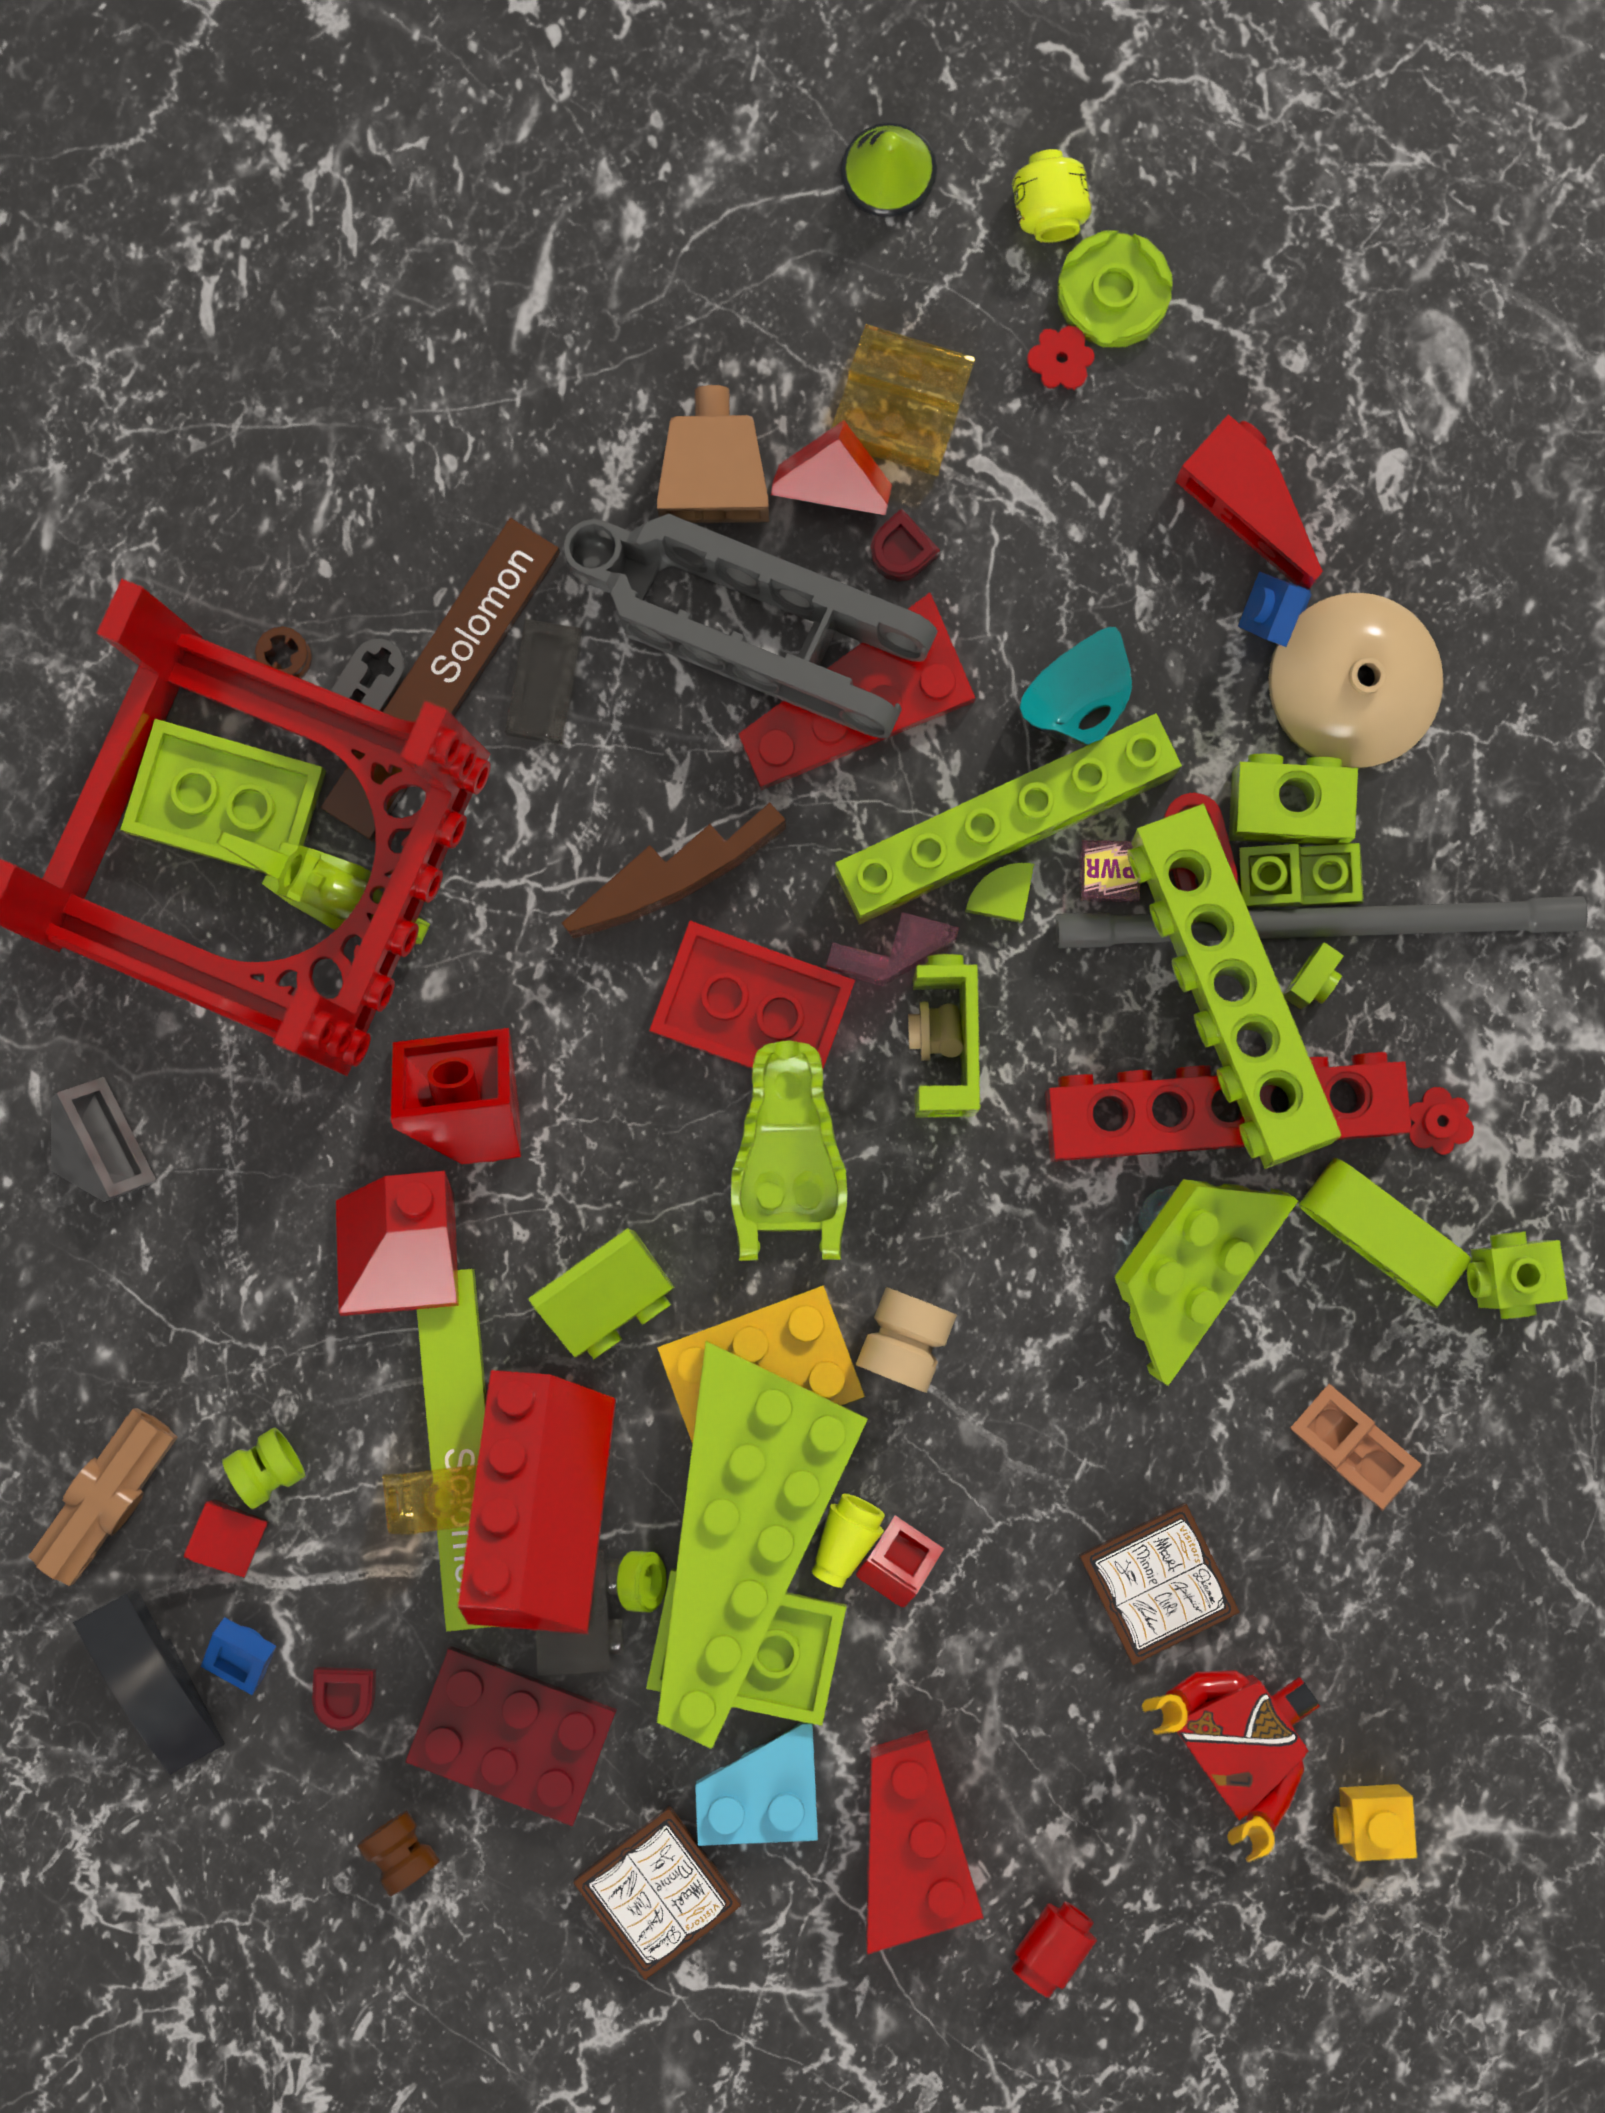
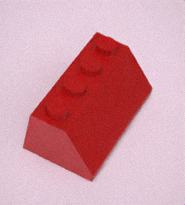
M490 1371L458 1599V1608L467 1624L588 1634L616 1408V1399L614 1397L550 1374Z

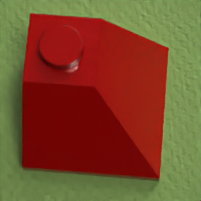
M509 1028L393 1042L392 1127L462 1165L521 1157L520 1112Z
M445 1171L384 1176L336 1200L338 1306L340 1316L459 1306L455 1197Z

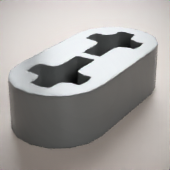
M371 639L364 642L355 651L331 691L355 701L362 694L364 696L361 701L362 704L383 712L407 676L408 664L404 655L394 643L385 639ZM385 654H389L388 662L394 669L390 677L383 674L378 675L369 689L365 686L372 676V671L366 665L367 661L371 657L381 660Z

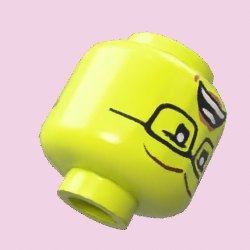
M1055 149L1043 150L1031 155L1028 159L1029 164L1018 170L1012 180L1017 218L1021 228L1025 232L1035 235L1037 241L1046 243L1063 241L1076 236L1081 231L1080 225L1087 221L1092 212L1087 176L1083 164L1073 158L1063 157L1062 151Z

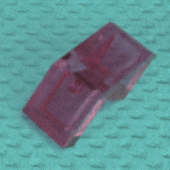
M902 912L890 958L832 942L826 970L852 979L884 986L916 968L917 965L928 961V956L938 955L954 946L959 927Z

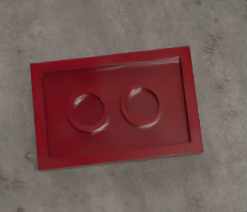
M451 1646L446 1653L405 1762L573 1827L617 1709Z

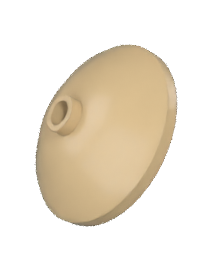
M1340 594L1326 598L1307 608L1299 615L1287 647L1277 644L1270 663V699L1275 715L1285 733L1308 755L1312 757L1339 758L1342 760V767H1372L1391 761L1406 753L1430 728L1442 698V663L1430 633L1422 622L1405 607L1390 599L1374 594ZM1361 666H1367L1374 672L1375 680L1370 687L1364 686L1358 680L1357 673Z

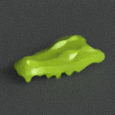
M780 1041L765 1044L757 1051L754 1057L752 1098L747 1109L742 1141L731 1176V1207L738 1237L739 1261L758 1260V1253L760 1251L758 1232L822 1231V1239L819 1243L822 1260H841V1241L847 1210L846 1169L837 1148L831 1115L824 1099L821 1058L819 1052L807 1043Z

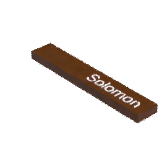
M509 518L383 712L399 719L416 722L426 701L448 710L454 716L559 556V548L514 519ZM359 752L355 754L359 760L365 756ZM377 765L374 771L375 783L381 785L388 777L402 772V770L393 767L392 773L389 774L383 766ZM347 766L322 804L321 809L365 838L373 841L376 837L375 824L368 797L356 775ZM407 788L399 790L389 799L387 804L389 815Z

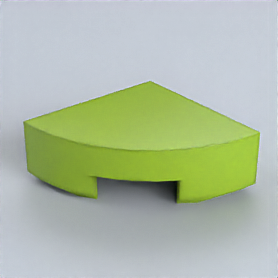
M1014 863L1002 866L989 873L974 888L965 912L1022 923L1034 864Z

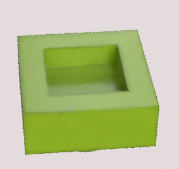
M1325 942L1313 950L1283 993L1284 998L1300 1010L1309 1005L1313 999L1322 1004L1342 977L1334 969L1344 955Z

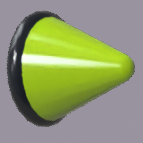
M883 123L866 128L854 137L842 157L840 171L844 189L857 207L874 216L889 218L909 213L925 201L936 181L937 164L930 144L921 134L902 124Z

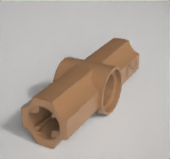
M138 1408L132 1409L115 1435L111 1437L110 1442L98 1459L93 1458L88 1462L67 1489L62 1500L66 1504L28 1556L36 1564V1567L52 1579L63 1582L68 1586L75 1584L78 1578L82 1576L86 1567L94 1559L97 1551L109 1534L113 1536L135 1511L144 1495L141 1489L178 1436L154 1416Z

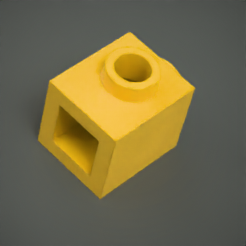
M1399 1784L1339 1787L1340 1807H1334L1333 1809L1335 1838L1337 1844H1343V1848L1355 1861L1417 1858L1413 1796Z

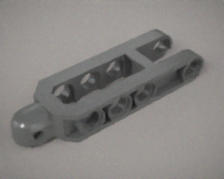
M671 514L645 522L633 531H628L606 521L596 519L582 521L572 527L566 535L563 546L566 561L573 575L585 584L610 593L626 637L877 738H889L902 708L898 703L894 707L883 698L853 686L851 678L820 666L835 632L898 657L917 662L925 660L938 632L929 620L911 610ZM675 566L814 623L798 657L787 653L784 658L747 643L744 635L733 631L730 636L693 621L691 613L680 609L678 614L644 601L657 572Z

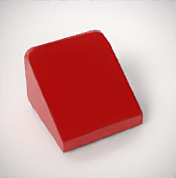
M215 1499L208 1501L202 1510L183 1557L193 1562L245 1578L269 1521Z
M895 1515L856 1572V1576L896 1605L906 1607L919 1592L944 1548Z

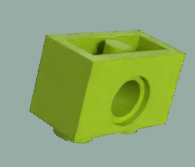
M1259 753L1249 755L1248 762L1240 761L1232 771L1229 841L1302 845L1349 844L1355 839L1358 768L1342 767V760L1334 757H1310L1306 759V765L1283 764V756L1277 754ZM1291 785L1301 789L1307 800L1305 811L1292 812L1287 810L1280 801V788Z

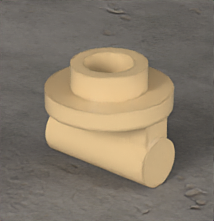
M919 1002V1014H908L909 1049H920L921 1061H930L931 1054L941 1053L946 1057H956L963 1051L960 1010L956 1005L944 1004L939 1008L929 1009V1002Z

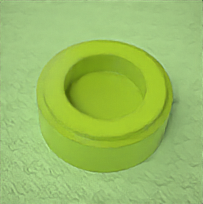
M631 1551L622 1559L617 1574V1593L621 1605L627 1611L652 1612L662 1602L666 1590L667 1577L664 1563L657 1553Z

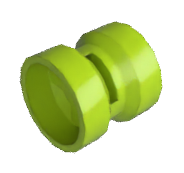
M276 1427L259 1436L256 1446L248 1451L237 1450L222 1460L224 1470L241 1499L251 1509H255L268 1501L272 1491L281 1485L290 1487L305 1477L304 1468L297 1454L285 1436Z

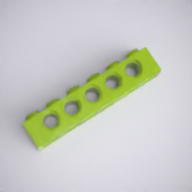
M1157 713L1101 740L1082 747L836 862L835 875L860 925L1167 782L1175 777L1182 765Z
M1201 804L1137 828L1131 842L1133 848L1127 851L1131 869L1138 883L1147 881L1155 900V903L1149 905L1155 928L1162 938L1170 937L1178 956L1172 959V967L1178 984L1183 992L1192 990L1200 1012L1194 1014V1020L1201 1040L1206 1047L1215 1046L1223 1066L1217 1069V1077L1223 1094L1229 1103L1237 1100L1246 1122L1240 1124L1239 1129L1247 1152L1251 1158L1260 1156L1264 1168L1267 1169L1332 1144L1341 1136V1133L1205 805ZM1175 868L1189 869L1196 875L1199 887L1193 891H1181L1172 885L1169 879V872ZM1203 921L1213 924L1220 932L1221 943L1215 946H1204L1198 943L1192 935L1191 926ZM1220 976L1235 978L1243 988V998L1238 1001L1222 999L1215 991L1214 979ZM1251 1030L1260 1034L1266 1044L1265 1055L1251 1057L1244 1054L1238 1047L1237 1033ZM1266 1085L1280 1087L1288 1097L1289 1106L1287 1111L1274 1113L1267 1110L1260 1100L1261 1087Z

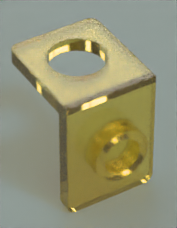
M477 1465L412 1473L383 1474L389 1534L409 1535L469 1526ZM397 1497L399 1502V1511L397 1507Z

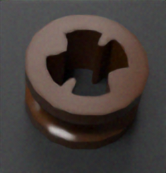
M284 626L274 627L263 633L257 641L255 649L256 661L300 679L310 669L312 661L311 649L301 634L294 629ZM280 642H285L290 649L295 644L298 646V652L290 656L292 665L285 669L277 661L272 666L269 658L277 654L275 645Z

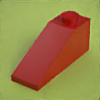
M1228 414L1182 465L1175 482L1293 584L1310 590L1323 571L1274 454L1266 447V438L1255 426L1246 421L1238 423Z

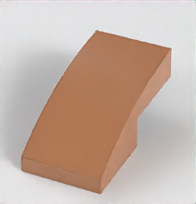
M1330 1384L1325 1387L1290 1428L1303 1442L1381 1511L1386 1509L1422 1467V1464L1375 1426V1422Z

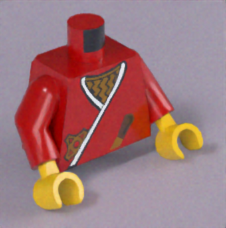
M1236 1670L1195 1672L1170 1689L1165 1696L1146 1699L1142 1703L1144 1712L1160 1708L1163 1713L1162 1725L1159 1728H1155L1153 1733L1159 1735L1177 1732L1240 1821L1247 1816L1246 1823L1236 1826L1229 1831L1227 1836L1231 1845L1236 1844L1248 1835L1252 1841L1253 1850L1246 1860L1252 1862L1268 1855L1274 1847L1275 1838L1273 1832L1290 1808L1305 1771L1303 1758L1307 1755L1308 1749L1292 1726L1320 1707V1704L1304 1681L1298 1677L1271 1696L1261 1681L1253 1674L1244 1676Z

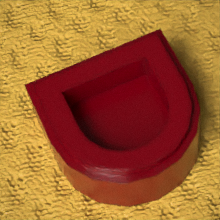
M901 508L873 536L870 553L872 564L877 572L886 579L899 582L910 580L921 573L940 556L941 550Z
M316 1667L313 1671L312 1702L314 1712L319 1721L329 1729L338 1731L351 1730L363 1723L371 1713L375 1701L376 1669Z

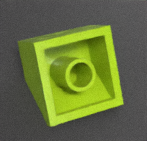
M627 1228L528 1298V1300L574 1357H579L588 1351L594 1360L622 1340L617 1332V1329L634 1317H637L641 1325H644L668 1308L671 1304L665 1295L674 1290L675 1287L634 1230Z

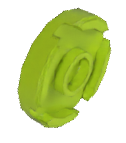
M1102 231L1083 239L1067 255L1058 278V305L1066 323L1069 326L1078 327L1084 333L1085 340L1102 347H1127L1146 339L1162 323L1171 301L1172 273L1164 255L1148 239L1134 233L1133 236H1130L1128 234H1118L1119 231Z

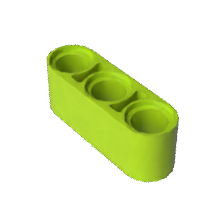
M1338 1158L1331 1160L1299 1203V1207L1314 1221L1411 1294L1433 1308H1438L1464 1273L1468 1264L1472 1262L1471 1257L1460 1247L1359 1171Z

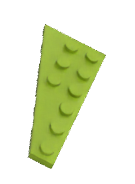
M708 1341L705 1343L657 1723L712 1749L868 1418Z

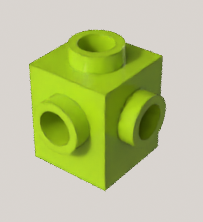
M1526 1231L1490 1235L1491 1247L1470 1249L1472 1263H1469L1467 1267V1282L1472 1296L1477 1298L1478 1308L1499 1309L1501 1319L1537 1315L1536 1304L1568 1300L1560 1240L1527 1242Z

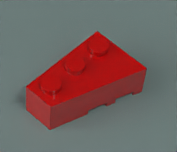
M924 1730L870 1747L866 1917L867 1954L984 1918L928 1731Z

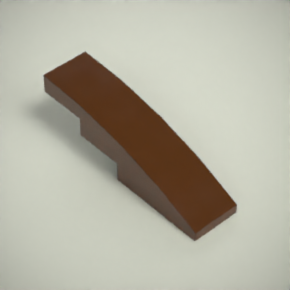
M769 802L726 841L709 824L667 862L649 845L562 922V925L572 938L575 939L631 922L681 900L743 863L786 829V820Z

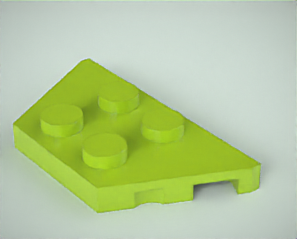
M1182 1180L1115 1275L1122 1299L1130 1306L1129 1318L1135 1335L1144 1341L1152 1361L1147 1364V1368L1153 1377L1167 1386L1170 1385L1297 1204L1298 1200L1294 1196L1280 1189L1271 1188L1270 1192L1251 1190L1243 1185L1224 1183L1221 1186H1213L1206 1181Z

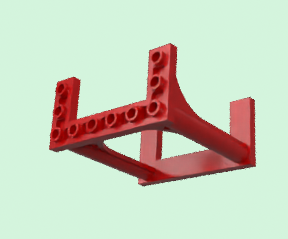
M121 578L96 634L139 665L43 878L0 859V927L59 953L63 947L274 1038L273 1044L348 1076L351 1067L358 1066L367 1053L371 1039L367 1031L376 1011L381 1012L384 1010L391 999L395 986V981L391 977L400 957H406L414 947L419 932V926L415 922L425 902L430 903L435 898L443 878V872L440 870L445 855L449 848L453 849L458 845L464 834L467 823L464 813L473 794L477 795L482 791L488 780L491 769L488 759L491 753L444 708L425 701L416 722L399 719L202 639L203 637L145 588ZM180 687L326 747L347 764L363 786L373 813L376 835L375 857L369 881L358 904L341 926L326 939L302 953L266 962H244L227 959L84 899L131 797L154 720L165 721ZM354 752H359L365 756L359 760ZM377 765L383 766L389 774L392 773L393 767L402 770V772L388 777L381 785L375 783L374 771ZM407 787H419L424 790L426 794L425 801L416 813L404 818H394L388 814L387 804L396 792ZM399 831H411L401 843L404 847L402 852H393L391 844L395 834ZM384 888L385 890L379 904L375 903L373 900L374 892L377 889ZM358 936L361 937L362 942L360 946H355V958L351 962L345 956L344 948L350 938ZM322 959L333 960L342 974V987L339 994L332 999H327L318 994L314 986L313 970ZM292 971L297 972L298 987L294 996H292L295 990L294 987L279 986L283 976ZM264 976V982L257 981L254 977Z

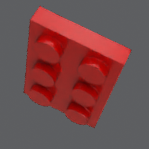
M689 921L649 1031L753 1069L755 1054L765 1044L780 1041L807 1043L819 1052L822 1069L824 1070L855 980Z

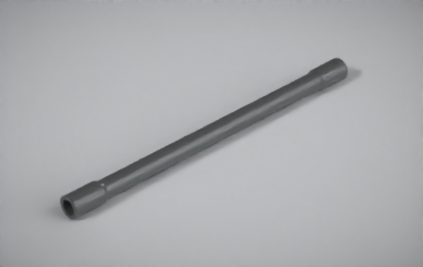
M1583 896L1531 898L1526 901L1248 910L1260 939L1520 930L1532 933L1585 931L1588 918L1587 904ZM1108 912L1056 914L1057 949L1110 947L1114 944L1171 942L1169 936L1162 938L1158 934L1151 914L1114 915ZM1197 922L1191 926V932L1196 941L1221 940L1219 930L1209 922Z

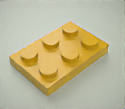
M824 1285L657 1347L692 1444L706 1341L841 1406L865 1397Z

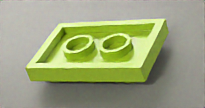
M155 719L120 830L126 834L263 873L217 844L216 842L221 831L278 851L281 842L303 846L326 770L318 765Z
M674 1568L671 1569L646 1687V1689L661 1692L677 1570ZM786 1592L732 1707L822 1726L846 1612V1604Z

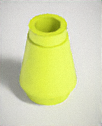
M842 1494L838 1504L830 1505L815 1558L816 1562L811 1570L812 1574L829 1585L843 1588L847 1578L852 1575L883 1534L884 1530L880 1525L885 1514L873 1504L859 1497Z

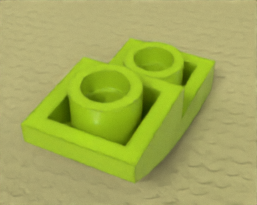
M1360 843L1300 847L1299 844L1239 848L1241 894L1246 907L1364 904Z

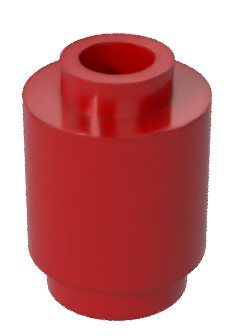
M1064 1901L1060 1908L1048 1903L1016 1948L1015 1954L1018 1958L1011 1966L1012 1971L1031 1988L1050 1998L1057 1987L1065 1988L1097 1942V1939L1089 1932L1094 1922L1067 1901Z

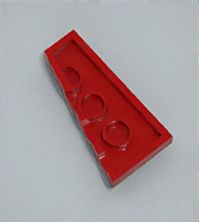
M928 593L908 608V610L929 620L938 631L924 661L907 660L862 642L827 668L851 678L853 686L883 698L894 707L896 703L900 704L902 710L889 737L975 702L976 697L931 593ZM786 701L780 702L738 733L761 791L887 739L864 734Z

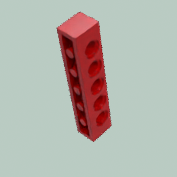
M1373 1052L1351 1055L1352 1065L1329 1067L1328 1057H1309L1341 1133L1337 1140L1400 1136L1412 1132L1405 1061L1388 1062L1387 1052ZM1210 1065L1175 1068V1079L1153 1080L1152 1070L1118 1072L1117 1083L1095 1085L1093 1074L1058 1077L1059 1087L1049 1088L1045 1091L1050 1162L1245 1147L1240 1134L1239 1125L1246 1122L1241 1110L1233 1122L1221 1121L1214 1115L1211 1107L1212 1098L1217 1091L1222 1089L1217 1075H1211ZM1337 1081L1349 1084L1356 1093L1357 1102L1355 1108L1350 1113L1338 1111L1331 1103L1330 1090ZM1263 1086L1260 1089L1261 1103L1267 1110L1276 1113L1271 1106V1094L1277 1086ZM1158 1095H1170L1180 1103L1182 1115L1177 1125L1173 1127L1163 1126L1154 1118L1152 1105ZM1111 1099L1120 1105L1123 1111V1122L1118 1130L1106 1131L1095 1123L1093 1108L1098 1100Z

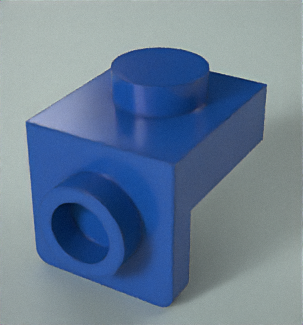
M1259 571L1238 627L1265 640L1287 647L1299 615L1306 610L1311 597V591Z

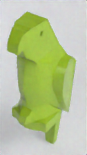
M221 831L216 842L265 873L266 876L262 884L287 903L334 930L338 929L352 913L363 895L371 875L370 870L358 864L300 845L281 842L278 851L223 831ZM379 889L373 894V900L377 904H379L383 892ZM418 917L415 924H418L419 932L415 944L422 943L430 926L428 922Z

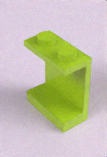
M963 955L928 956V962L925 965H917L913 976V990L960 989V1016L963 1040L961 1086H919L915 1093V1118L974 1117L980 1110L977 965H964Z

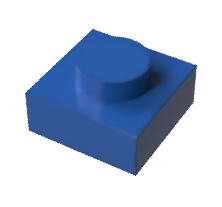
M224 1617L212 1634L200 1667L253 1695L266 1674L276 1645L263 1639L254 1629L240 1626Z

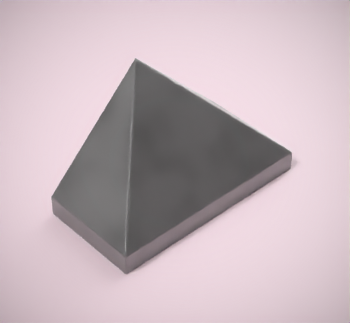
M105 1077L60 1091L51 1097V1171L103 1202L148 1186L156 1181Z

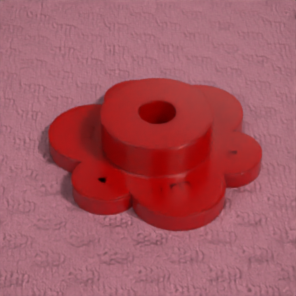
M1066 326L1059 333L1054 329L1042 331L1039 336L1040 345L1034 346L1028 353L1027 364L1029 368L1035 373L1042 374L1041 382L1049 389L1056 388L1060 384L1067 389L1080 388L1087 378L1086 368L1092 365L1095 358L1093 350L1090 347L1084 346V333L1075 326ZM1062 357L1066 362L1060 363L1057 361V358Z
M1442 1087L1428 1089L1423 1095L1422 1102H1416L1410 1106V1118L1414 1122L1411 1125L1412 1132L1409 1133L1411 1143L1421 1149L1432 1147L1437 1154L1446 1155L1453 1150L1454 1144L1468 1142L1474 1134V1126L1471 1120L1465 1117L1469 1111L1467 1101L1460 1097L1452 1099L1450 1093ZM1439 1116L1445 1119V1125L1443 1127L1439 1126L1437 1123V1119Z

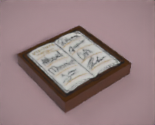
M1186 1503L1079 1554L1081 1562L1132 1665L1240 1613Z
M670 1805L578 1875L573 1881L574 1885L644 1980L648 1979L741 1907L742 1903L701 1846H698V1842Z

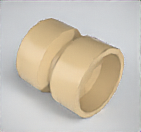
M886 1287L874 1316L881 1328L879 1332L867 1335L856 1365L927 1393L938 1363L931 1352L933 1347L946 1345L957 1315Z

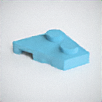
M800 1722L781 1736L765 1745L757 1746L743 1754L735 1762L726 1767H720L696 1781L698 1846L818 1840L813 1724Z

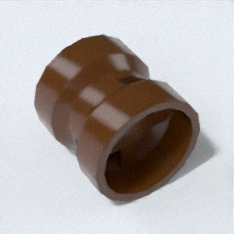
M407 1810L383 1824L357 1845L365 1860L374 1862L381 1869L380 1883L390 1897L407 1888L440 1862V1859L430 1845L419 1843L418 1837L415 1834L417 1825Z

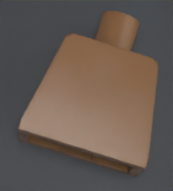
M705 385L696 388L695 416H676L671 418L657 497L659 517L671 514L691 523L769 522L768 494L753 417L748 415H730L729 388L720 385Z

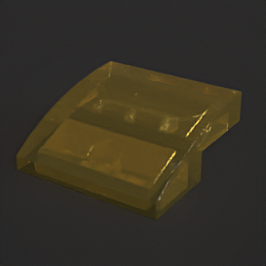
M865 324L849 369L847 384L831 428L845 420L871 456L938 476L965 395L975 358Z

